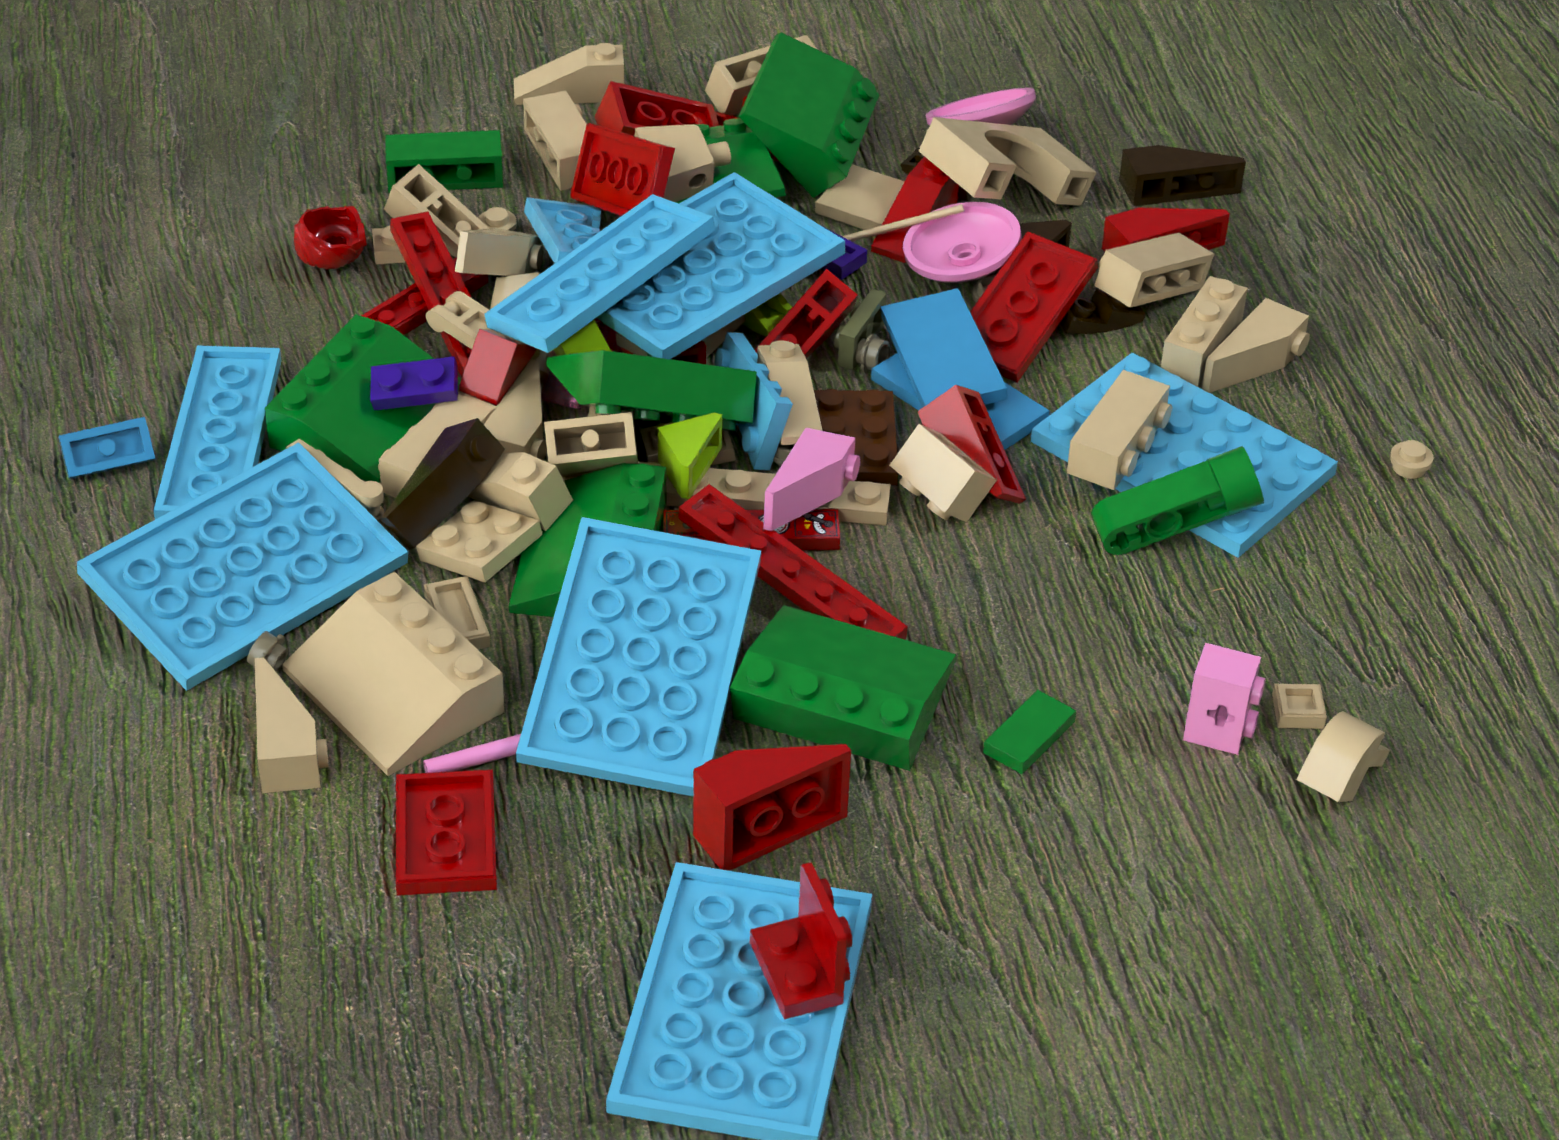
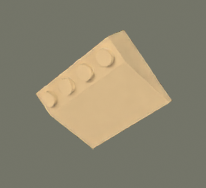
M396 572L357 590L282 664L283 671L387 776L505 713L502 672Z

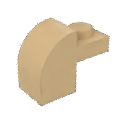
M1344 711L1339 712L1328 722L1318 736L1296 780L1337 802L1353 801L1368 768L1382 767L1390 752V749L1380 744L1385 732Z

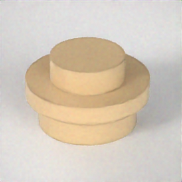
M501 207L490 208L478 217L489 228L514 231L517 226L516 216Z
M1415 440L1397 443L1392 447L1390 453L1393 470L1398 475L1409 479L1422 477L1431 468L1434 459L1432 451L1421 442Z

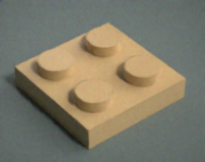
M473 500L463 506L457 514L442 526L436 528L432 534L416 546L419 560L487 582L543 534L540 522L537 519Z

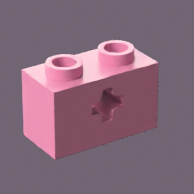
M1205 643L1194 673L1183 741L1238 755L1243 738H1253L1259 717V711L1251 710L1252 704L1259 706L1266 678L1258 676L1261 657Z

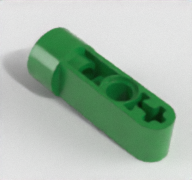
M1240 446L1208 458L1204 462L1107 497L1093 507L1091 517L1104 549L1110 554L1122 555L1225 516L1229 517L1264 504V497L1245 448Z

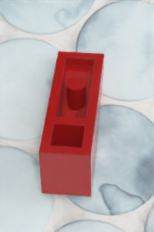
M924 156L908 174L882 225L927 214L941 207L956 204L958 184ZM912 226L876 235L871 245V252L906 264L903 242L908 230Z
M1135 208L1105 217L1102 250L1105 252L1108 249L1175 233L1184 235L1207 250L1225 245L1230 213L1226 209Z
M826 269L759 345H770L772 342L780 340L799 344L807 359L853 310L858 294Z
M954 385L917 411L924 426L944 435L997 480L989 491L996 498L1018 504L1026 500L978 391Z

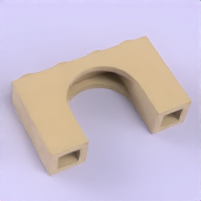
M933 117L919 149L922 155L974 198L1001 200L1012 175L1015 174L1029 182L1055 204L1081 206L1097 173L1047 132L1036 127Z

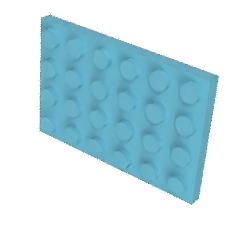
M734 172L679 203L713 216L715 231L674 260L670 265L656 273L643 285L622 298L614 306L607 309L597 319L651 356L671 359L844 255L845 240Z
M1133 352L1032 428L1031 433L1032 443L1068 462L1071 439L1122 370L1169 385L1168 404L1172 405V412L1164 429H1157L1149 451H1142L1140 453L1132 475L1130 477L1124 476L1115 489L1119 492L1129 490L1243 446L1258 478L1264 497V504L1189 530L1237 558L1336 474L1338 461L1317 449L1302 443L1283 431L1268 425Z
M298 442L77 561V574L187 691L248 656L254 642L264 631H268L276 637L279 634L284 635L350 597L357 590L408 563V551Z
M582 517L517 747L516 762L693 796L694 768L703 765L715 757L730 686L761 562V551Z
M676 862L607 1095L606 1113L758 1140H820L871 912L872 894L831 887L834 898L833 908L838 917L844 916L847 919L852 934V947L846 949L850 980L844 982L843 1004L784 1020L750 945V929L798 917L800 882Z

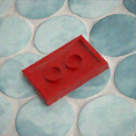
M493 769L396 774L397 895L497 890Z

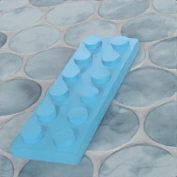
M652 194L484 314L487 328L549 353L714 232V217Z
M197 346L153 510L155 519L258 464L267 427L265 407L273 400L282 361L280 348Z

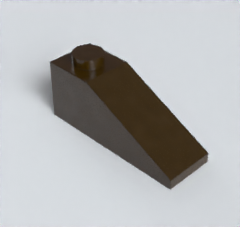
M1162 145L1123 149L1119 182L1133 207L1240 194L1246 161L1242 157Z
M478 418L446 427L381 520L409 550L414 549L486 478L505 448Z

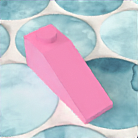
M805 428L765 491L763 529L773 531L841 496L848 482L855 481L859 472L860 456L854 455L855 437Z

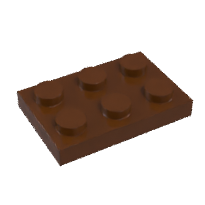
M814 390L822 430L855 437L854 455L860 456V467L855 481H869L897 486L898 472L889 466L897 455L893 391Z

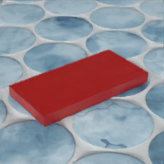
M587 123L570 198L623 216L652 194L664 198L675 148L600 125Z
M1027 231L970 311L1001 376L1017 383L1098 269L1097 258Z

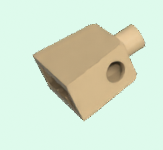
M697 125L635 128V136L675 148L664 199L677 202L697 194L713 185L714 167L731 163L728 143L724 141L707 144Z

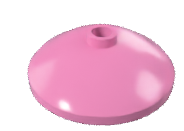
M1014 88L985 93L940 106L928 112L925 117L928 125L931 124L933 117L1011 125L1017 122L1032 106L1036 99V94L1033 88Z
M962 202L941 207L934 211L963 204L964 212L912 225L903 242L905 260L913 271L938 282L962 283L986 277L1002 268L1020 243L1022 237L1017 218L1007 209L986 202Z

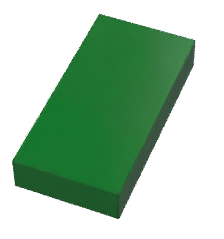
M1037 690L984 741L983 753L1014 771L1023 774L1075 722L1076 710Z

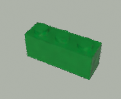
M500 130L385 135L388 193L391 192L394 184L418 164L447 190L503 188Z

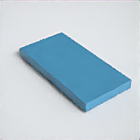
M958 288L881 306V318L922 408L954 385L978 391L985 405L1008 399L1007 387Z
M898 353L871 369L872 381L888 391H893L895 396L918 411L922 409ZM1007 383L1005 385L1007 387L1008 399L985 405L1004 450L1032 433V428L1047 418L1050 411Z

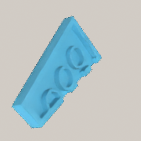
M526 198L524 213L554 264L600 232V208L590 205Z
M727 332L722 348H718L716 351L714 366L757 371L753 423H740L736 425H738L742 435L743 450L748 452L753 469L770 471L793 404L788 397H780L782 388L777 381L768 380V368L765 364L757 363L758 354L744 334Z

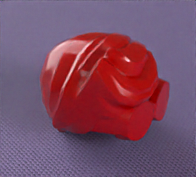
M325 206L317 209H308L299 218V222L294 227V245L299 258L304 263L318 268H341L354 262L360 256L363 248L367 246L364 225L354 206L335 208Z

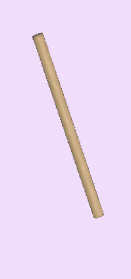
M961 204L842 237L852 242L964 212V207Z

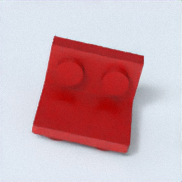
M812 862L801 864L798 917L750 929V945L784 1020L843 1004L844 982L850 980V969L846 958V949L852 947L850 926L844 916H837L833 908L834 898L830 884L826 878L819 879Z

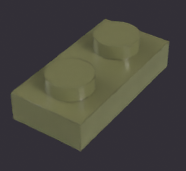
M871 289L862 303L857 302L847 324H842L838 328L834 341L835 348L839 349L838 366L853 370L858 364L855 356L859 342L863 339L866 340L871 334L878 335L883 328L884 322L881 318V306L886 305L885 292Z

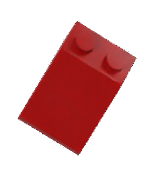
M610 81L595 114L597 125L635 136V128L689 124L709 125V127L719 126L714 107L711 104Z
M846 744L735 750L694 768V838L720 869L731 871L846 818L848 815L851 749Z

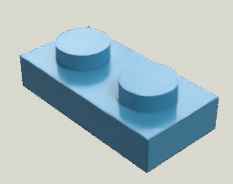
M145 417L63 434L58 437L69 479L155 460Z

